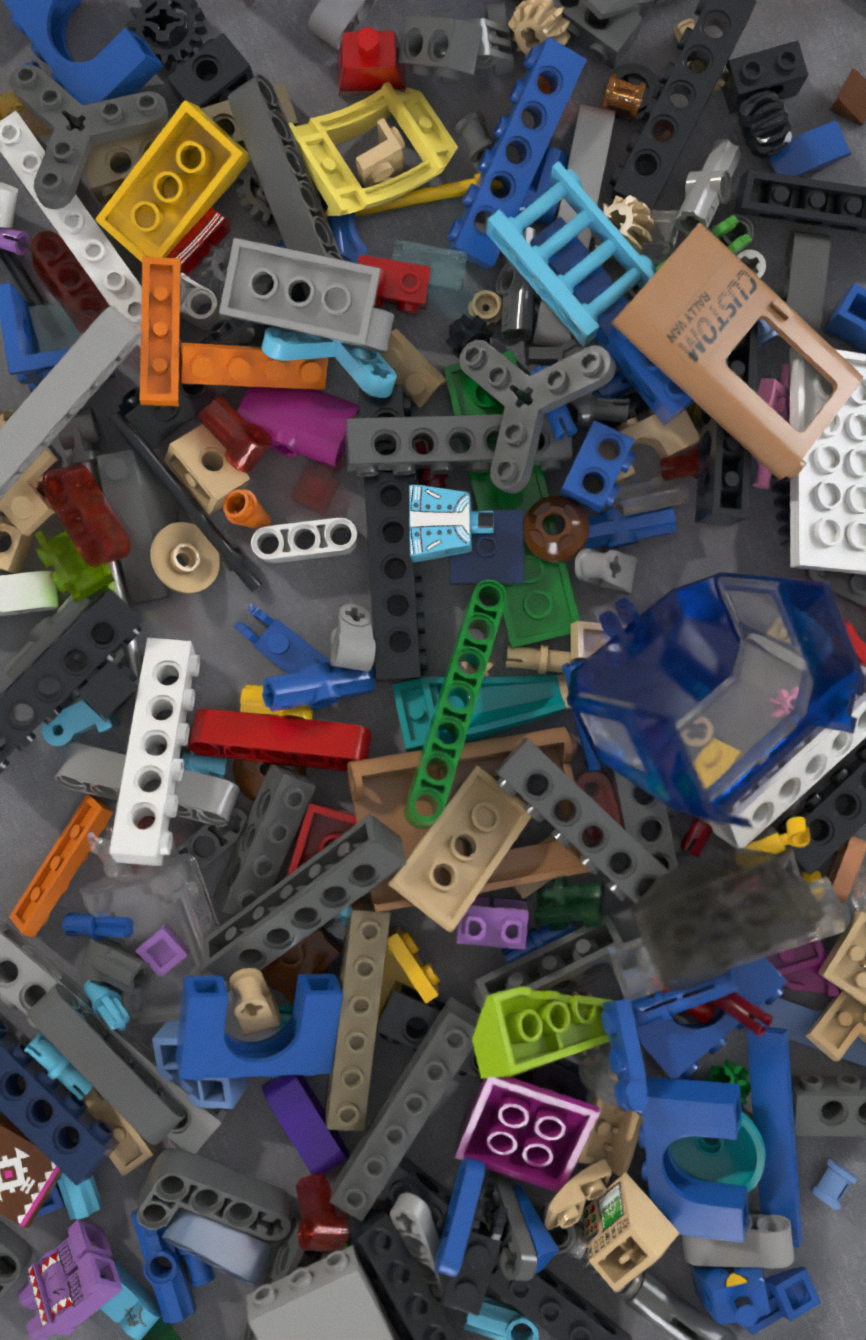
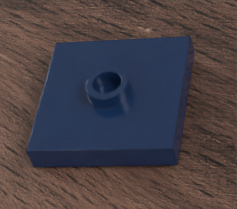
M472 510L493 511L494 533L472 534V551L450 556V585H477L481 581L488 579L495 580L501 583V585H523V510Z

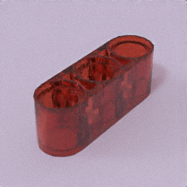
M52 231L39 232L31 241L32 266L75 328L84 334L99 315L107 309V302L64 240ZM50 252L55 254V256L44 257L41 254ZM65 281L75 282L77 285L67 287L62 285L61 283ZM85 310H94L98 314L94 316H87L82 312Z
M76 464L45 472L42 480L43 491L85 563L91 567H98L126 558L130 552L129 538L87 467L82 464Z

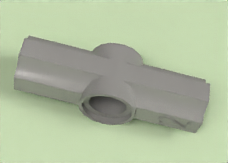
M717 139L714 146L709 148L699 171H692L687 176L685 184L686 198L675 219L677 229L683 231L687 236L699 222L708 229L718 205L727 204L730 200L732 191L731 178L739 163L741 153L739 146L732 144L729 139Z

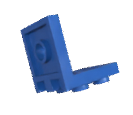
M10 283L0 284V320L8 371L10 375L17 374L18 381L22 385L28 384L29 390L33 392L70 348L39 353L32 307ZM115 371L107 379L115 378Z

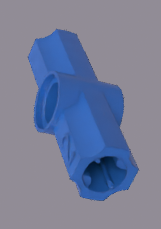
M667 501L637 508H631V506L612 508L600 512V515L588 517L590 533L584 548L596 549L606 547V549H615L636 544L641 539L675 533L676 517L671 502ZM565 522L562 523L563 530L565 528Z
M320 662L307 666L297 673L267 677L262 682V696L265 706L269 707L271 712L307 705L310 709H321L337 703L340 699L371 694L376 689V674L373 666L367 672L336 666L331 667L328 662Z
M135 1209L131 1213V1217L145 1259L144 1275L153 1285L164 1323L171 1324L184 1321L187 1317L194 1314L197 1309L182 1262L184 1255H180L177 1247L162 1238L168 1224L157 1230L146 1229L137 1221V1209ZM156 1257H167L172 1266H161Z

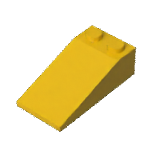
M184 100L96 217L95 221L139 261L142 262L143 257L166 258L232 185L251 160L249 153L197 105Z

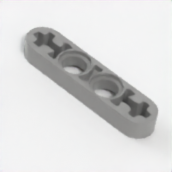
M403 1193L399 1196L390 1212L392 1223L440 1308H446L445 1305H442V1296L448 1275L435 1272V1259L440 1240L427 1204L416 1195Z

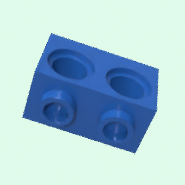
M594 420L559 495L570 498L576 503L598 513L605 504L611 507L621 487L615 484L620 470L627 473L636 455V452L630 450L635 439ZM602 444L613 446L617 452V458L613 460L602 458L598 447ZM587 477L596 478L601 484V492L597 494L588 493L583 488V479Z

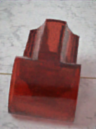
M222 396L214 399L199 415V421L226 448V460L231 466L241 472H251L272 445V439L267 431L256 424L247 423Z
M313 1173L308 1177L301 1178L296 1184L302 1216L298 1227V1243L300 1248L306 1251L328 1253L343 1250L348 1239V1225L343 1217L336 1215L334 1204L329 1202L332 1192L330 1183L326 1180V1175Z

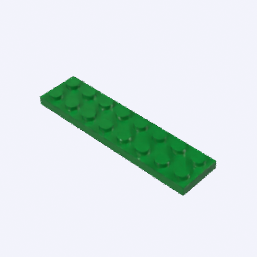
M513 350L501 353L517 366ZM460 363L443 367L454 416L503 415L505 406L464 373ZM518 389L515 394L518 395L525 404V395L522 391ZM490 437L486 439L488 448L495 452L498 438ZM460 439L462 451L465 453L468 451L467 445ZM533 466L528 484L517 493H507L496 487L490 477L491 467H489L488 472L468 473L477 510H523L524 522L525 515L530 507L537 501L549 497L544 472L540 470V466ZM554 515L546 518L543 524L544 531L549 535L559 534ZM524 537V584L502 585L507 594L502 615L511 648L571 635V623L580 621L566 562L550 563L537 558L528 549Z

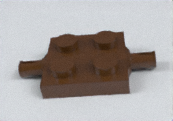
M325 924L260 970L268 988L271 987L280 991L293 1004L298 975L322 974L343 949L339 943L326 933L323 928Z

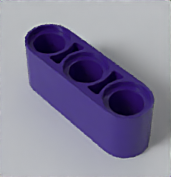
M281 1075L262 1085L265 1099L308 1170L315 1178H319L349 1159L348 1149L338 1131L327 1129L325 1110L303 1075Z

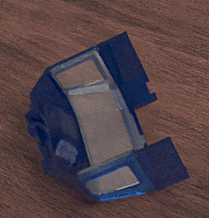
M720 572L672 589L641 615H639L631 600L625 597L615 603L616 610L618 611L617 614L627 626L623 628L615 613L609 610L603 612L599 616L603 631L611 639L570 673L567 699L597 761L603 762L675 811L715 823H727L752 829L753 827L749 819L727 813L726 811L818 726L854 734L857 717L852 716L856 695H863L866 682L829 582Z

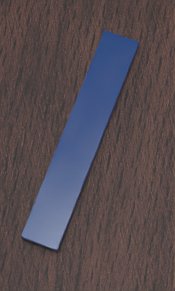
M762 1026L767 1031L761 1037L747 1029L753 1123L761 1134L766 1152L764 1170L758 1182L760 1214L780 1215L790 1220L793 1247L799 1248L803 1239L788 1029Z

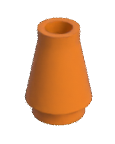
M237 489L230 492L224 499L223 510L226 518L231 523L252 528L256 531L259 528L270 526V514L265 511L251 491Z

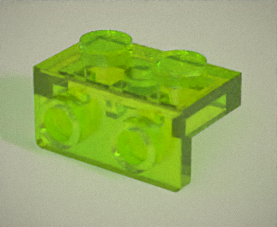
M80 523L48 541L41 530L34 533L41 546L35 549L46 568L53 565L56 569L50 576L60 592L64 593L68 590L76 603L115 581Z

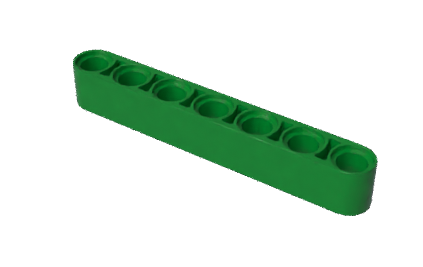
M488 579L477 584L463 614L404 807L406 821L418 829L430 827L440 818L445 809L506 603L507 594L505 588L495 580ZM479 596L490 598L494 606L488 607L483 605ZM473 628L481 631L484 640L474 639L470 635L469 629ZM458 662L471 664L474 674L462 672ZM454 695L461 698L464 708L456 709L452 707L448 701V696ZM437 731H449L453 735L454 743L445 744L441 742ZM432 764L440 767L443 772V779L434 780L430 778L427 774L426 766ZM418 800L427 801L432 806V816L424 817L416 811L415 802Z

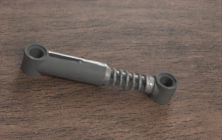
M549 1205L544 1206L538 1213L545 1227ZM578 1223L564 1228L559 1234L549 1233L559 1249L556 1253L557 1255L566 1254L569 1258L575 1259V1262L580 1260L583 1263V1268H591V1274H599L589 1262L585 1231L581 1229ZM645 1270L617 1291V1293L620 1292V1295L624 1297L626 1305L674 1340H737L734 1332L729 1327L718 1325ZM600 1275V1281L604 1280V1278Z

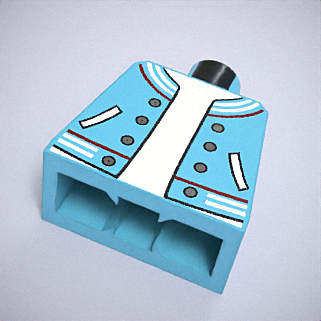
M409 485L410 557L413 562L471 552L472 534L494 533L493 511H472L470 493L421 485Z

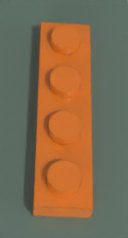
M143 257L141 331L143 336L141 338L140 405L179 406L180 258Z
M181 343L179 381L182 384L325 390L328 357L283 361L267 356L263 353L262 347Z
M86 794L11 912L9 918L22 935L35 938L40 928L48 921L50 913L61 895L67 891L76 871L86 861L90 849L100 833L107 828L109 819L114 812L98 797Z

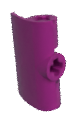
M249 387L236 413L234 431L262 442H269L270 448L285 457L297 458L299 454H303L310 459L337 467L342 460L346 448V420L348 418H355L360 409L358 404L314 389Z

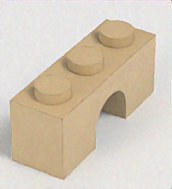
M686 409L665 426L654 412L650 410V417L640 422L634 417L629 419L628 423H622L617 427L619 432L635 439L632 446L646 444L654 448L662 463L694 448L700 439ZM602 444L598 447L602 458L606 460L617 458V452L613 446ZM632 464L627 473L620 470L615 484L619 485L632 478L636 473ZM590 477L597 493L601 492L600 482L596 478Z

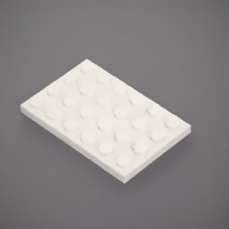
M791 347L790 426L797 432L802 433L832 394L833 387L827 379ZM836 350L864 377L803 458L806 462L805 467L794 478L790 479V568L866 575V354Z

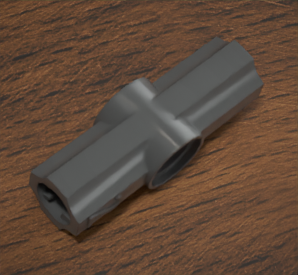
M527 227L523 231V237L530 244L531 239L536 236V229ZM505 256L504 266L500 269L496 278V291L503 296L501 333L504 334L503 338L509 341H527L534 337L535 303L540 296Z
M77 588L52 616L45 617L33 628L28 636L30 641L3 669L7 676L14 681L94 600ZM73 650L69 651V652L66 654L65 658H66Z

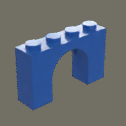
M82 0L3 1L13 14L10 17L12 23L32 41L31 49L42 62L48 64L53 71L51 78L82 106L136 94L163 68V65L144 38L126 27L96 57L85 62H75L67 47L66 29L72 12Z
M721 910L694 934L721 964L724 971L729 968L732 969L740 988V992H737V994L759 1007L765 1002L768 1006L784 993L781 987L787 981L726 912ZM639 982L619 1000L629 999L633 1005L652 998V996ZM721 1010L706 1024H688L677 1021L674 1018L666 1022L664 1019H660L637 1027L639 1042L671 1079H677L679 1076L682 1079H686L700 1066L697 1062L698 1059L706 1052L713 1055L727 1043L728 1039L725 1036L735 1027L741 1030L745 1026Z
M335 974L298 975L294 1008L288 1023L275 1035L259 1041L239 1040L224 1030L228 993L223 976L184 977L175 1055L179 1079L200 1081L205 1078L240 1079L253 1076L275 1078L281 1075L314 1076L331 1073L343 993Z
M648 1077L646 1082L647 1097H649L648 1107H645V1110H641V1112H637L643 1118V1125H641L639 1132V1145L646 1152V1158H644L642 1165V1179L644 1182H648L649 1191L646 1193L647 1197L677 1229L678 1235L744 1243L749 1222L747 1186L698 1180L685 1173L676 1164L669 1148L672 1142L687 1136L737 1140L742 1121L740 1084Z

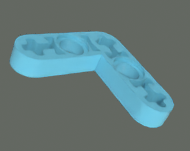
M273 326L268 327L265 331L261 349L263 353L273 359L287 361L335 357L367 394L379 398L389 397L392 394L397 375L376 351L336 342L329 338Z

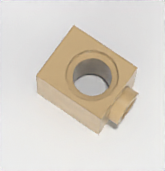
M3 516L0 522V540L4 536L10 535L12 544L7 551H0V569L18 574L21 572L34 535H23L8 517Z

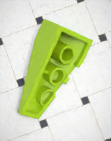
M522 986L487 995L472 1038L481 1079L514 1075L610 1042L609 1034L603 1028L601 1016L604 1011L603 1002L612 1000L582 995H564L555 991L531 990L529 987Z

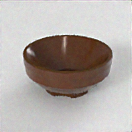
M564 496L545 497L530 507L525 515L523 522L524 541L534 556L550 563L569 561L576 557L579 551L585 547L589 538L590 525L588 517L583 508L570 498ZM551 515H559L565 520V528L558 535H549L543 529L544 521Z

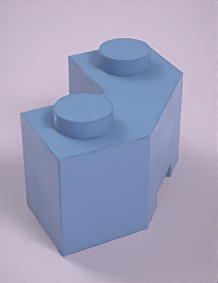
M170 1018L152 1038L157 1073L168 1083L173 1080L189 1094L187 1099L197 1108L233 1109L248 1088L247 1077L240 1079L205 1078L200 1081L179 1079L175 1058L179 1018Z

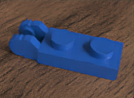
M253 603L250 604L247 610L258 621L261 620L269 626L261 638L243 622L237 621L233 626L234 629L255 644L254 648L288 674L297 673L307 666L320 662H328L331 665V661L277 618L273 620Z
M622 999L603 1002L602 1025L605 1032L609 1034L612 1048L609 1052V1061L618 1079L613 1089L614 1096L617 1098V1106H620V1109H624V1111L633 1110V1112H641V1110H645V1107H648L649 1097H647L646 1074L631 1000Z

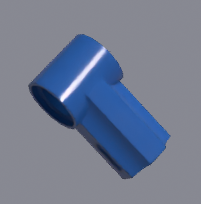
M548 147L520 206L518 215L553 187L549 182L552 166L559 161L567 169L569 156L556 148ZM559 202L535 222L546 226L552 224Z

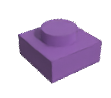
M166 923L142 942L135 951L145 962L150 964V968L161 978L186 958L191 950Z

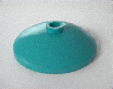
M743 1112L737 1140L687 1136L677 1139L669 1145L674 1161L688 1175L706 1182L747 1186V1193L759 1182L765 1166L766 1152L761 1134L754 1123Z

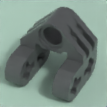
M504 2L485 3V18L465 20L482 27L475 69L492 66L494 76L511 74L514 61ZM450 9L432 11V17L452 18ZM458 74V80L440 78L441 84L459 81L460 74Z

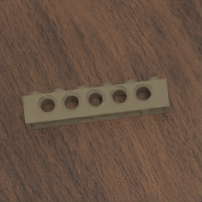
M285 82L273 85L288 123L292 122L294 126H299ZM228 100L201 108L225 132H233L232 138L247 151ZM166 125L153 132L93 145L84 172L90 190L99 203H108ZM131 164L126 172L116 173L121 165Z
M360 897L350 904L347 909L339 978L343 998L332 1072L328 1074L324 1109L326 1127L331 1130H365L390 920V910L376 913L373 909L371 898Z

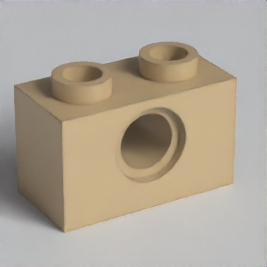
M205 423L170 443L164 458L167 466L209 516L223 508L224 499L230 492L237 489H246L250 481L243 464L230 455L225 449L222 439L216 433L211 432ZM203 465H209L213 467L216 471H210L206 469Z

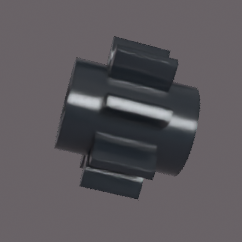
M462 314L461 318L449 326L450 338L445 341L453 349L452 353L458 359H460L463 348L469 342L483 340L490 344L489 338L493 336V333L486 327L487 322L479 315H476L471 320L465 314Z

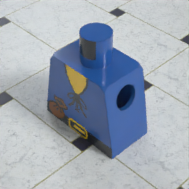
M689 1264L696 1296L717 1324L726 1325L737 1322L743 1327H750L757 1322L758 1317L770 1313L762 1268L711 1267Z

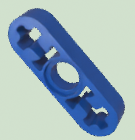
M464 1157L460 1164L436 1254L435 1272L456 1277L460 1270L484 1178L485 1163L482 1161Z

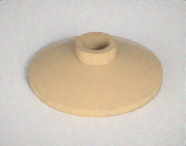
M187 522L172 523L161 529L152 542L150 556L153 569L159 579L172 590L193 594L206 589L216 579L220 568L219 553L196 525ZM176 556H180L184 560V567L178 563Z

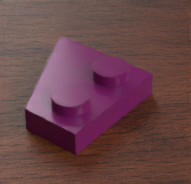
M815 925L754 943L787 981L782 986L783 988L826 994L834 997L840 995L836 985L818 974L827 956Z

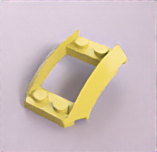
M390 82L384 83L380 90L351 106L326 115L310 118L308 124L294 126L292 122L289 123L310 178L328 205L325 216H342L372 208L416 189L442 173L458 148L421 91L408 87L405 92L394 90ZM393 115L423 162L385 182L362 188L335 146L365 133L377 126V121L384 118L386 120Z

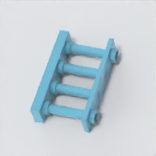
M558 161L552 166L549 180L553 187L515 218H507L499 209L488 218L486 234L584 347L596 336L599 328L597 317L636 284L642 289L656 273V268L645 255L640 256L587 195L582 189V183L577 174L571 169L566 170ZM564 198L577 213V216L539 247L534 245L532 247L523 237V231ZM589 227L602 244L564 276L561 274L556 276L548 266V259L585 228ZM613 255L627 273L588 305L583 303L581 305L572 294L573 287Z

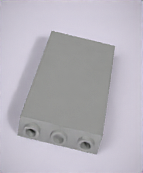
M353 1245L344 1250L335 1251L310 1266L299 1268L290 1275L269 1285H263L246 1295L248 1323L258 1340H400Z

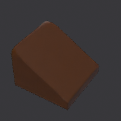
M852 69L833 102L830 111L862 126L866 119V79L857 70Z

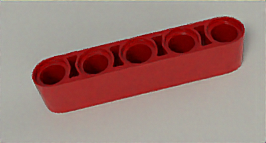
M199 709L194 715L187 747L196 754L209 757L264 763L272 762L274 764L348 772V762L368 759L372 733L369 729L354 724L215 709Z

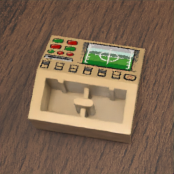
M626 1172L607 1187L603 1195L592 1200L582 1212L589 1262L615 1293L656 1262L679 1234L677 1229Z

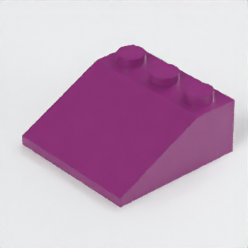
M508 1076L484 1078L473 1095L461 1122L455 1158L463 1160L464 1157H469L485 1163L486 1169L558 1193L570 1178L600 1114V1107Z

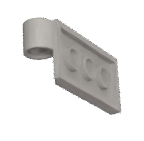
M234 238L219 314L329 338L336 342L382 353L387 352L394 320V314L374 308L381 275L380 268ZM262 275H271L274 280L271 292L266 295L258 294L255 289L256 280ZM305 282L310 287L308 299L301 303L294 302L291 297L292 288L297 283Z

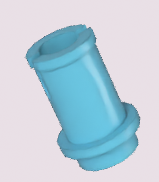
M192 751L191 753H183L182 759L184 760L185 770L225 779L228 758L203 756Z

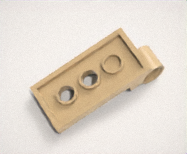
M476 765L448 801L440 818L429 827L406 859V864L397 871L388 885L445 930L451 932L455 929L532 816L524 809L528 802L518 792L512 798L496 783L494 778ZM456 838H464L470 843L472 852L469 857L458 854L455 849ZM436 867H443L448 870L451 876L449 886L444 887L436 883L433 876Z

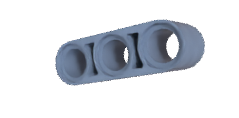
M182 1207L178 1208L162 1236L171 1245L237 1281L252 1287H256L272 1251L270 1246L242 1230Z

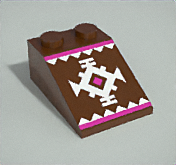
M0 1110V1214L20 1226L28 1228L63 1172Z

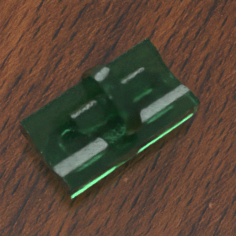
M557 876L554 887L537 890V908L533 913L536 925L547 924L551 931H561L569 926L570 921L581 920L587 928L600 927L603 917L604 887L601 882L571 885L567 876Z

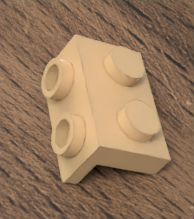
M384 118L377 121L379 145L356 157L359 184L363 188L385 182L403 174V164L406 162L402 152V148L405 147L403 138L395 126L392 128L388 126Z
M598 1086L589 1104L600 1107V1114L577 1162L592 1165L605 1158L611 1171L621 1176L628 1172L633 1159L640 1127L643 1125L642 1115H638L633 1110L624 1111V1109H620V1106H617V1098L614 1096L612 1088Z

